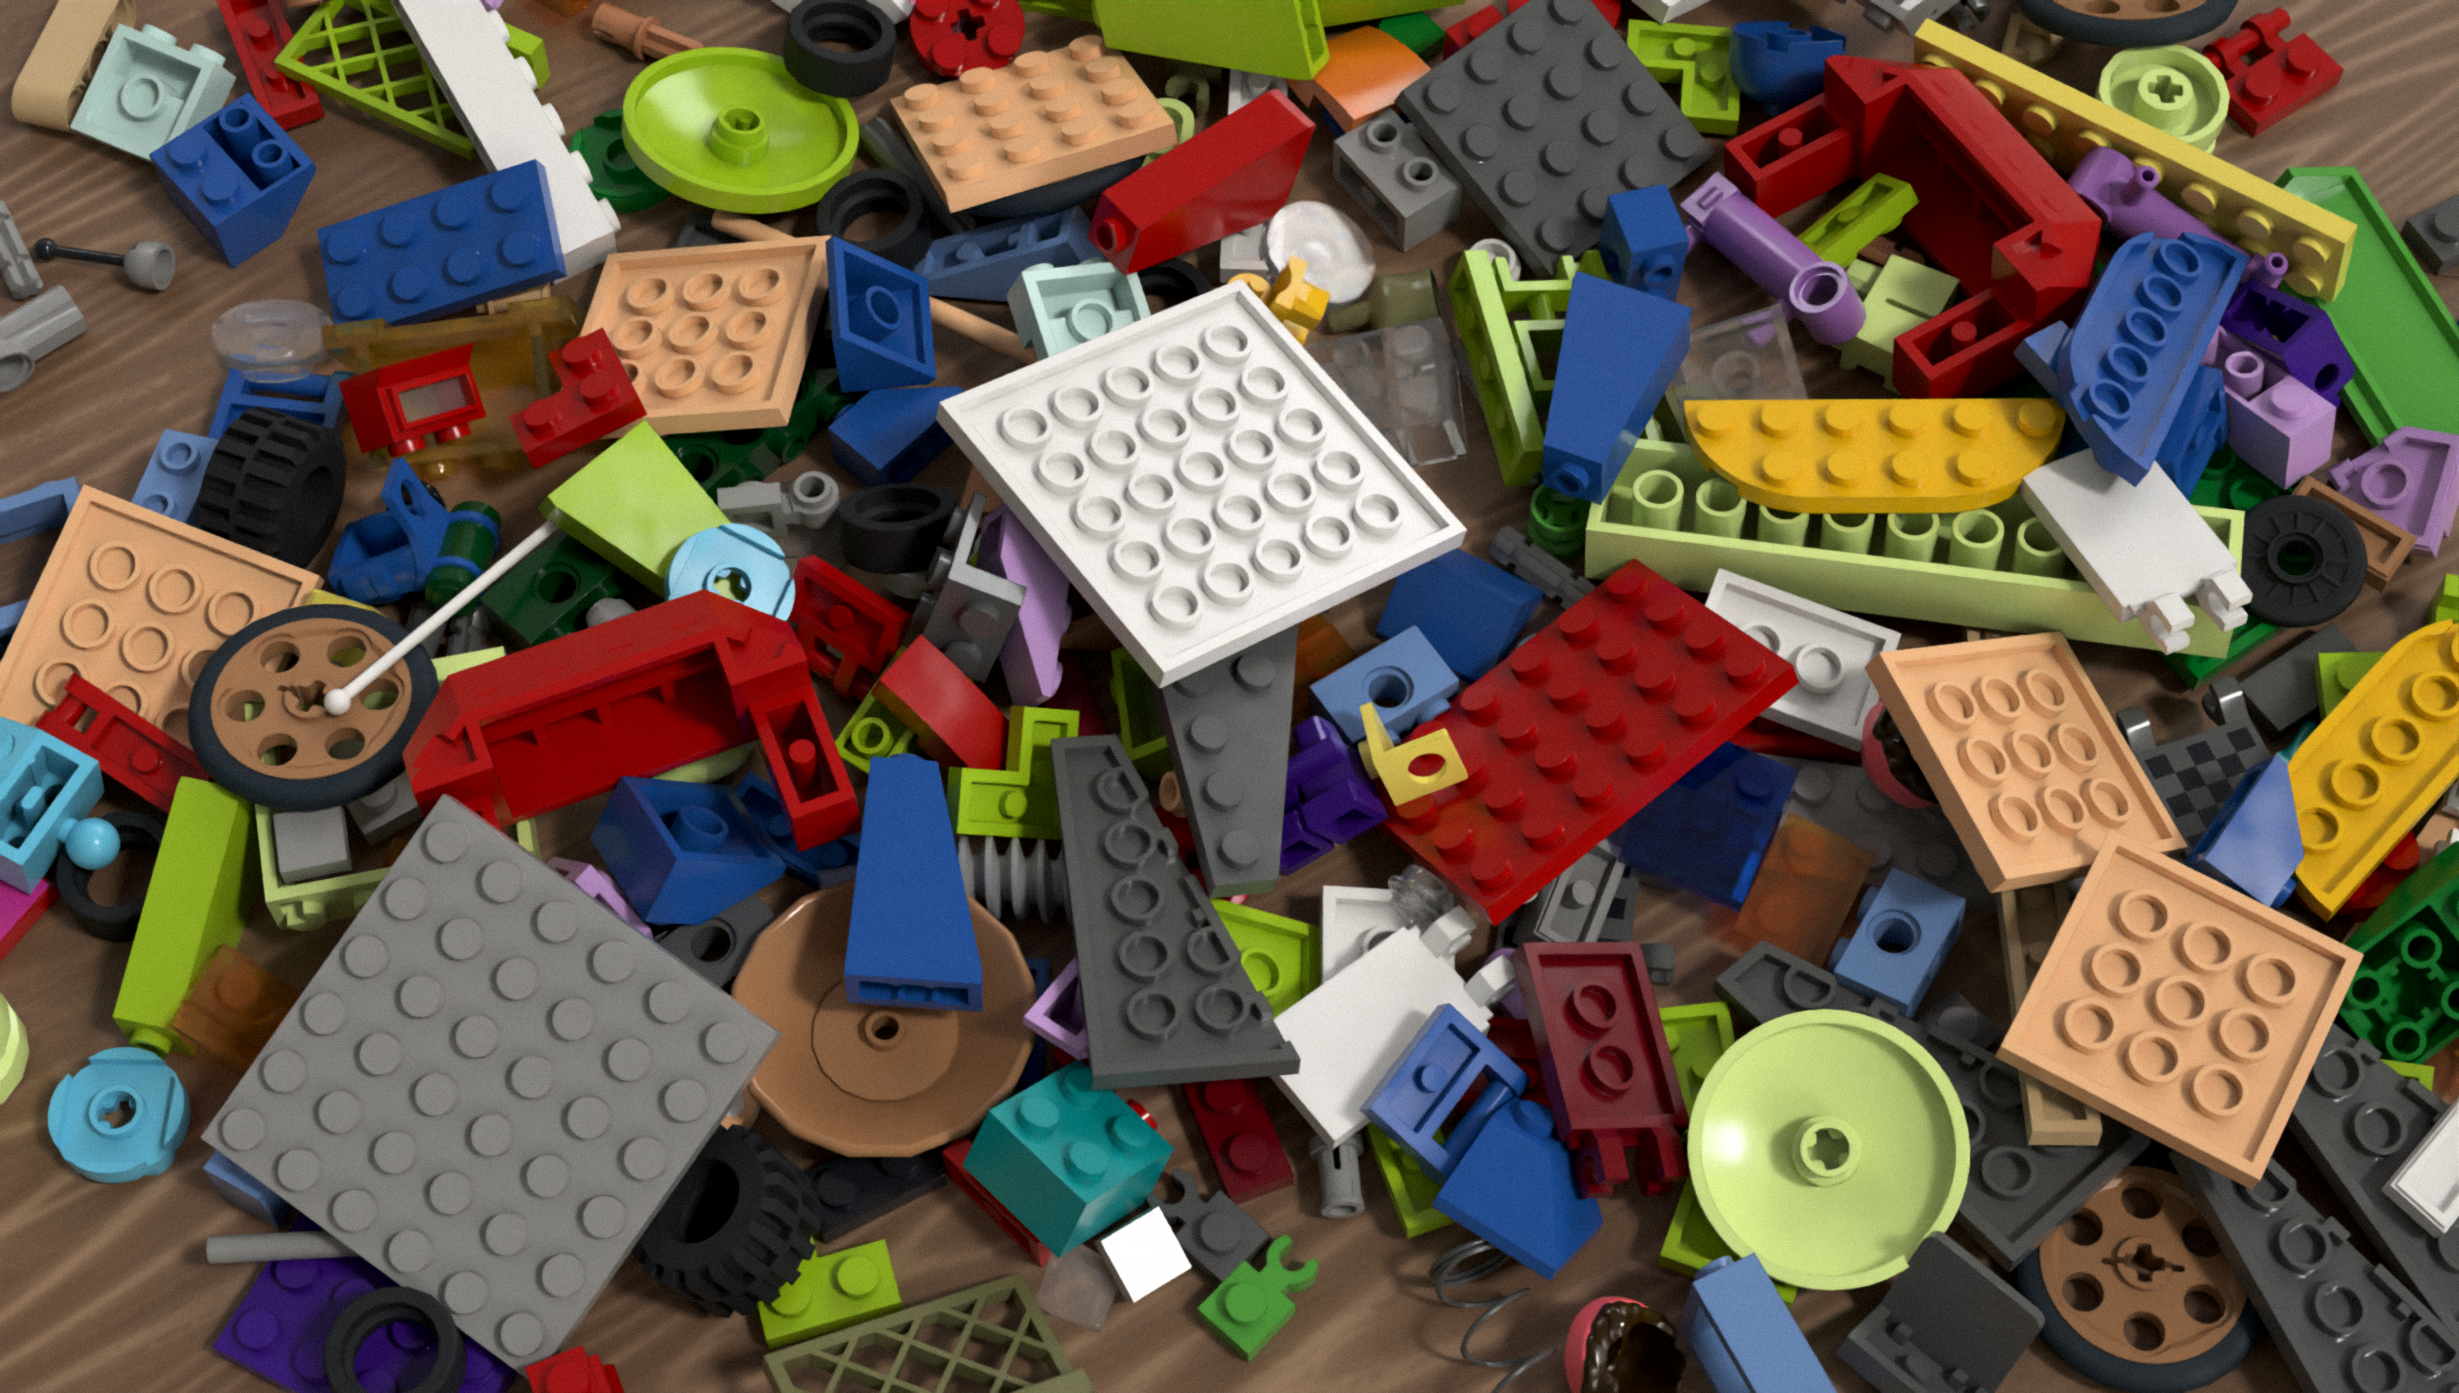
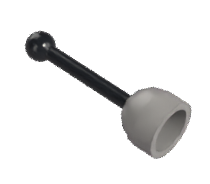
M50 238L37 240L33 248L35 256L42 261H51L55 257L121 266L132 283L148 289L165 290L170 285L175 272V254L173 248L168 243L155 241L138 242L125 255L59 246Z

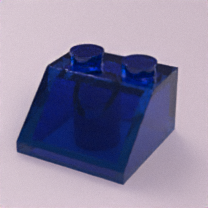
M1726 741L1634 815L1618 861L1740 913L1790 807L1799 771Z

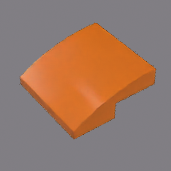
M1366 25L1327 41L1330 60L1312 80L1283 79L1308 109L1323 104L1345 133L1390 107L1397 115L1403 113L1394 102L1402 90L1432 69L1418 55L1393 36Z

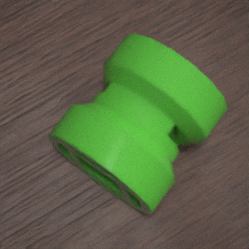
M1542 483L1534 491L1530 501V519L1527 524L1526 536L1529 538L1527 544L1531 546L1532 543L1536 542L1564 563L1577 559L1585 551L1586 526L1591 502L1578 497L1565 496L1555 489L1543 486Z

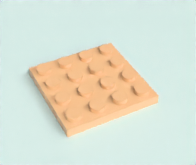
M1086 35L1076 38L1068 47L1048 53L1032 51L1022 54L1015 59L1014 63L996 70L979 67L964 72L959 79L940 85H916L909 88L904 95L889 99L896 124L950 214L1070 176L1080 175L1179 145L1173 120L1120 50L1107 48L1104 37L1098 35Z
M831 235L608 254L579 337L586 336L603 327L648 415L599 439L621 438L644 419L658 435L787 426L828 288L825 242L831 238Z
M83 485L0 662V716L39 729L34 724L45 709L50 712L54 710L66 694V691L62 689L63 685L74 672L194 752L189 741L187 712L193 686L207 660L228 638L252 622L284 609L304 606L312 589L321 590L324 580L315 573ZM280 653L267 661L264 668L274 673L284 672L292 654ZM244 703L239 704L231 711L229 716L231 719L246 722ZM88 707L74 728L84 734L99 713Z
M2061 631L1879 652L1864 667L1879 694L1881 702L1894 720L1910 749L1913 759L1923 772L1941 805L1944 815L1952 824L1971 858L1976 872L1982 878L1990 894L2086 877L2110 829L2173 860L2188 848Z
M2110 829L1995 1057L2253 1190L2263 1176L2364 954Z

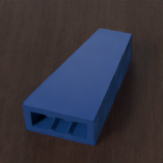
M1577 271L1572 280L1543 444V486L1555 489L1568 497H1578L1599 505L1602 504L1690 349L1691 307Z
M908 753L894 754L889 758L871 756L844 968L847 1003L983 1012V972L938 761L924 760L917 755Z

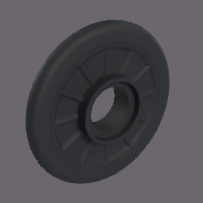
M2284 495L2270 498L2255 505L2245 513L2241 578L2253 593L2251 602L2243 605L2249 612L2274 625L2303 628L2319 625L2337 617L2355 601L2365 582L2368 560L2364 540L2356 525L2345 513L2326 501L2304 495ZM2286 547H2301L2312 556L2314 567L2304 575H2289L2279 567L2277 563L2278 553Z

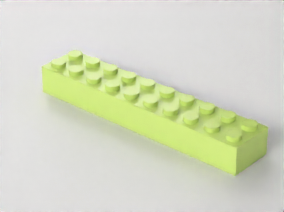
M1639 438L1602 504L1599 505L1591 502L1586 526L1585 578L1606 580L1629 561L1637 559L1681 590L1710 593L1718 569L1721 568L1837 610L2026 634L2061 631L2066 639L2161 651L2144 631L2138 617L2121 624L2019 493L1992 506L1957 513L1812 514L1788 512L1765 507L1737 495V486L1720 476L1715 470L1712 469L1708 473L1693 454L1689 444ZM2192 505L2238 561L2237 573L2241 577L2245 511ZM2195 594L2184 598L2183 601L2195 616L2193 626L2183 629L2191 638L2189 647L2175 653L2226 659L2234 628L2222 632L2200 607Z

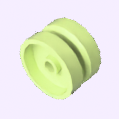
M2169 44L2129 47L2115 54L2102 70L2096 88L2095 99L2212 155L2216 138L2220 134L2227 116L2230 94L2224 76L2208 58L2186 46Z

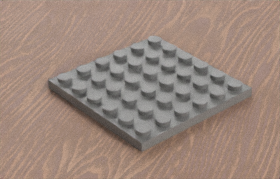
M443 794L200 1138L400 1286H408L432 1295L449 1311L457 1328L528 1379L525 1367L560 1354L783 1033L451 795Z

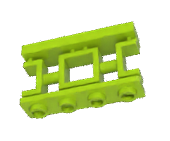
M1465 250L1447 285V291L1505 487L1529 486L1536 472H1542L1543 474V444L1547 421H1544L1542 427H1540L1536 412L1550 410L1555 380H1543L1535 351H1560L1566 319H1556L1554 311H1567L1572 280L1577 271L1614 282L1611 274L1605 271L1599 250H1586L1580 262L1575 263L1572 255L1561 256L1556 264L1557 273L1551 280L1513 281L1506 257H1494L1491 263L1487 250ZM1529 312L1531 320L1513 321L1510 327L1506 313ZM1651 416L1639 438L1663 441L1661 426Z

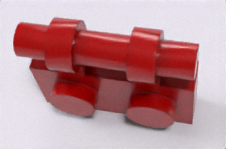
M2280 7L2267 14L2257 13L2241 24L2239 32L2229 38L2219 37L2205 45L2202 50V55L2208 58L2224 76L2230 94L2227 114L2253 138L2337 85L2344 71L2334 59L2304 32L2286 43L2278 33L2288 28L2291 20L2288 13ZM2252 50L2261 59L2248 67L2240 60V57Z
M814 554L798 560L792 577L795 585V600L788 619L799 625L798 631H793L803 647L808 660L810 673L818 674L832 683L833 691L848 702L856 700L863 702L876 681L871 679V671L878 676L883 673L902 645L912 615ZM827 644L843 653L842 660L827 651Z

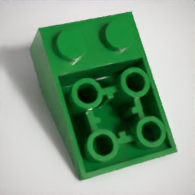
M2455 841L2404 879L2344 944L2364 954L2338 1013L2358 1038L2362 1037L2382 1053L2379 1059L2421 1065L2459 1037L2458 841Z

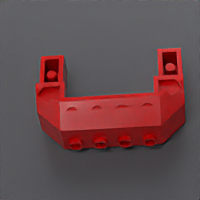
M1834 54L1824 60L1823 93L1723 144L1724 177L1735 185L1742 195L1748 197L1773 219L1856 176L1863 184L1878 172L1910 183L1920 203L1903 216L1900 225L1943 273L1960 279L1958 289L1967 300L1894 338L1892 385L1905 399H1976L2025 373L2028 370L2013 354L2016 348L2025 338L2060 320L2071 330L2094 285L2098 250L2101 244L2102 220L1957 68Z
M706 589L448 675L402 753L408 778L424 820L443 794H447L503 832L502 828L614 790L621 776L648 778L756 741L798 852L862 830L855 792L812 686L807 657L789 622Z

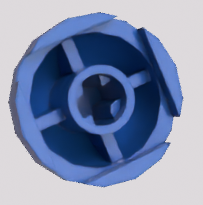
M1748 21L1737 23L1735 28L1731 27L1729 67L1735 86L1749 99L1764 103L1763 113L1779 116L1824 92V60L1834 54L1845 55L1847 34L1836 29L1809 24V31L1790 28L1791 22Z

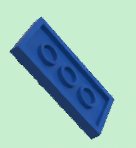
M536 159L317 229L337 340L347 346L567 277L546 169Z

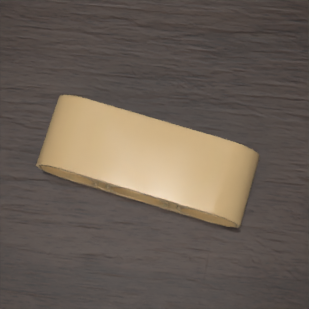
M134 0L58 1L14 85L11 106L17 121L77 133L70 126L118 24L120 23L133 29L135 27L136 5Z

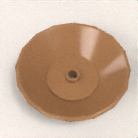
M856 877L798 899L757 935L731 986V996L783 1033L746 1087L750 1096L792 1136L846 1157H912L968 1135L984 1121L989 1110L1003 1103L1012 1095L1036 1043V1032L1022 1023L1026 1013L1037 1002V985L1015 936L972 896L966 894L983 972V1012L847 1003L844 968ZM882 1027H892L897 1031V1034L888 1040H881L874 1036L875 1032Z

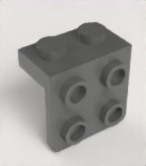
M975 491L966 510L957 506L953 509L942 538V543L948 544L950 547L949 549L940 546L936 547L924 579L928 583L927 589L933 590L932 594L924 591L921 593L909 627L920 631L919 635L922 634L967 677L985 683L1020 611L1027 587L966 564L987 499L986 495Z
M1933 1231L1922 1241L1907 1263L1910 1267L1901 1272L1882 1302L1847 1335L1835 1354L1882 1393H1996L2043 1328L2045 1317L2040 1309L1948 1235L1941 1231Z

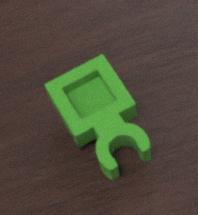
M1287 1234L1280 1236L1270 1245L1266 1256V1266L1260 1272L1244 1260L1197 1308L1198 1318L1248 1363L1295 1315V1304L1286 1295L1306 1290L1314 1283L1318 1275L1319 1262L1313 1257L1298 1271H1289L1281 1265V1260L1292 1250V1239Z

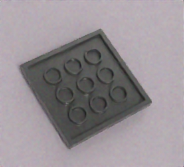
M1530 0L1402 90L1394 101L1540 280H1551L1557 273L1556 264L1561 256L1572 255L1575 262L1583 256L1586 250H1592L1599 244L1609 195L1665 183L1670 191L1708 163L1716 154L1591 0Z

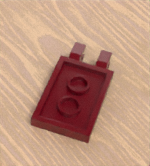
M1523 942L1511 954L1559 1140L1566 1141L1568 1150H1577L1573 1169L1583 1199L1607 1198L1613 1193L1612 1184H1623L1630 1178L1624 1148H1636L1633 1169L1642 1196L1667 1195L1673 1190L1671 1182H1681L1689 1176L1680 1135L1688 1129L1690 1121L1640 943Z

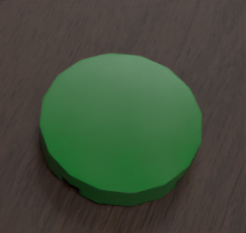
M623 108L605 111L594 117V124L587 127L584 132L581 127L572 137L568 152L572 153L578 150L583 156L593 178V183L588 186L596 200L599 201L606 198L615 212L629 213L649 209L667 199L671 192L646 176L631 159L622 139Z

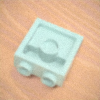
M119 23L70 128L83 136L153 164L149 156L150 153L222 109L236 80V76L223 68L226 60L225 57L204 46L193 43L190 51L175 46L178 40L176 37L157 27L144 24L140 32Z
M1105 257L1091 258L1078 265L1054 268L1053 265L1048 263L1033 265L1019 274L1006 295L1023 350L1035 348L1038 361L1151 316L1137 272L1124 276Z

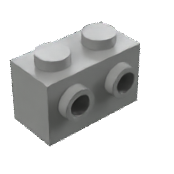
M1391 107L1334 140L1333 177L1403 253L1460 219L1463 185L1447 165L1427 147L1424 137L1412 123L1406 124Z

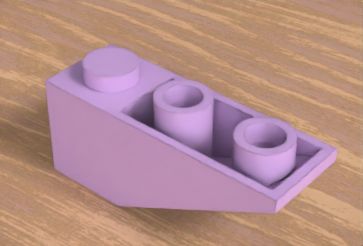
M2218 325L2200 365L2222 370L2230 428L2227 442L2239 458L2280 488L2286 490L2304 478L2306 474L2308 475L2330 460L2336 407Z
M1004 502L984 517L976 568L1027 587L1020 611L998 656L1013 706L1037 707L1054 696L1061 682L1063 667L1062 663L1057 661L1060 639L1066 633L1072 615V606L1067 602L1070 580Z

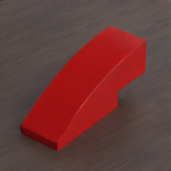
M920 634L882 675L872 690L871 695L919 736L915 744L933 760L938 761V764L947 772H949V766L1006 770L1010 721L952 661Z

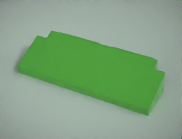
M2354 166L2287 168L2274 185L2358 225L2345 284L2332 304L2317 296L2308 297L2294 291L2284 280L2280 282L2276 289L2326 311L2355 367L2353 378L2338 391V394L2372 449L2383 443L2382 438L2403 426L2459 435V325Z

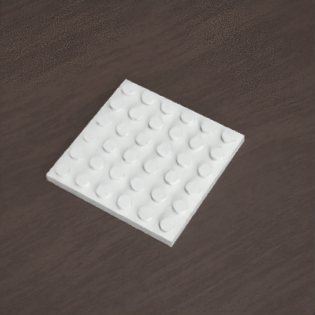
M1242 279L939 402L936 420L1159 689L1460 547L1467 532L1463 524Z

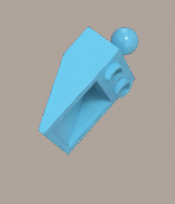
M1 716L0 879L31 895L65 845L69 858L81 868L98 870L111 864L116 859L120 850V837L116 828L104 819L86 818L105 792L99 761L40 729ZM58 795L50 807L46 805L51 797Z

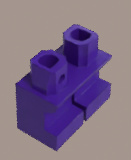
M1313 716L1297 725L1292 733L1299 754L1290 758L1287 765L1279 872L1287 876L1334 850L1333 842L1342 845L1389 818L1375 783L1367 773L1360 752L1344 744L1334 725L1319 716Z

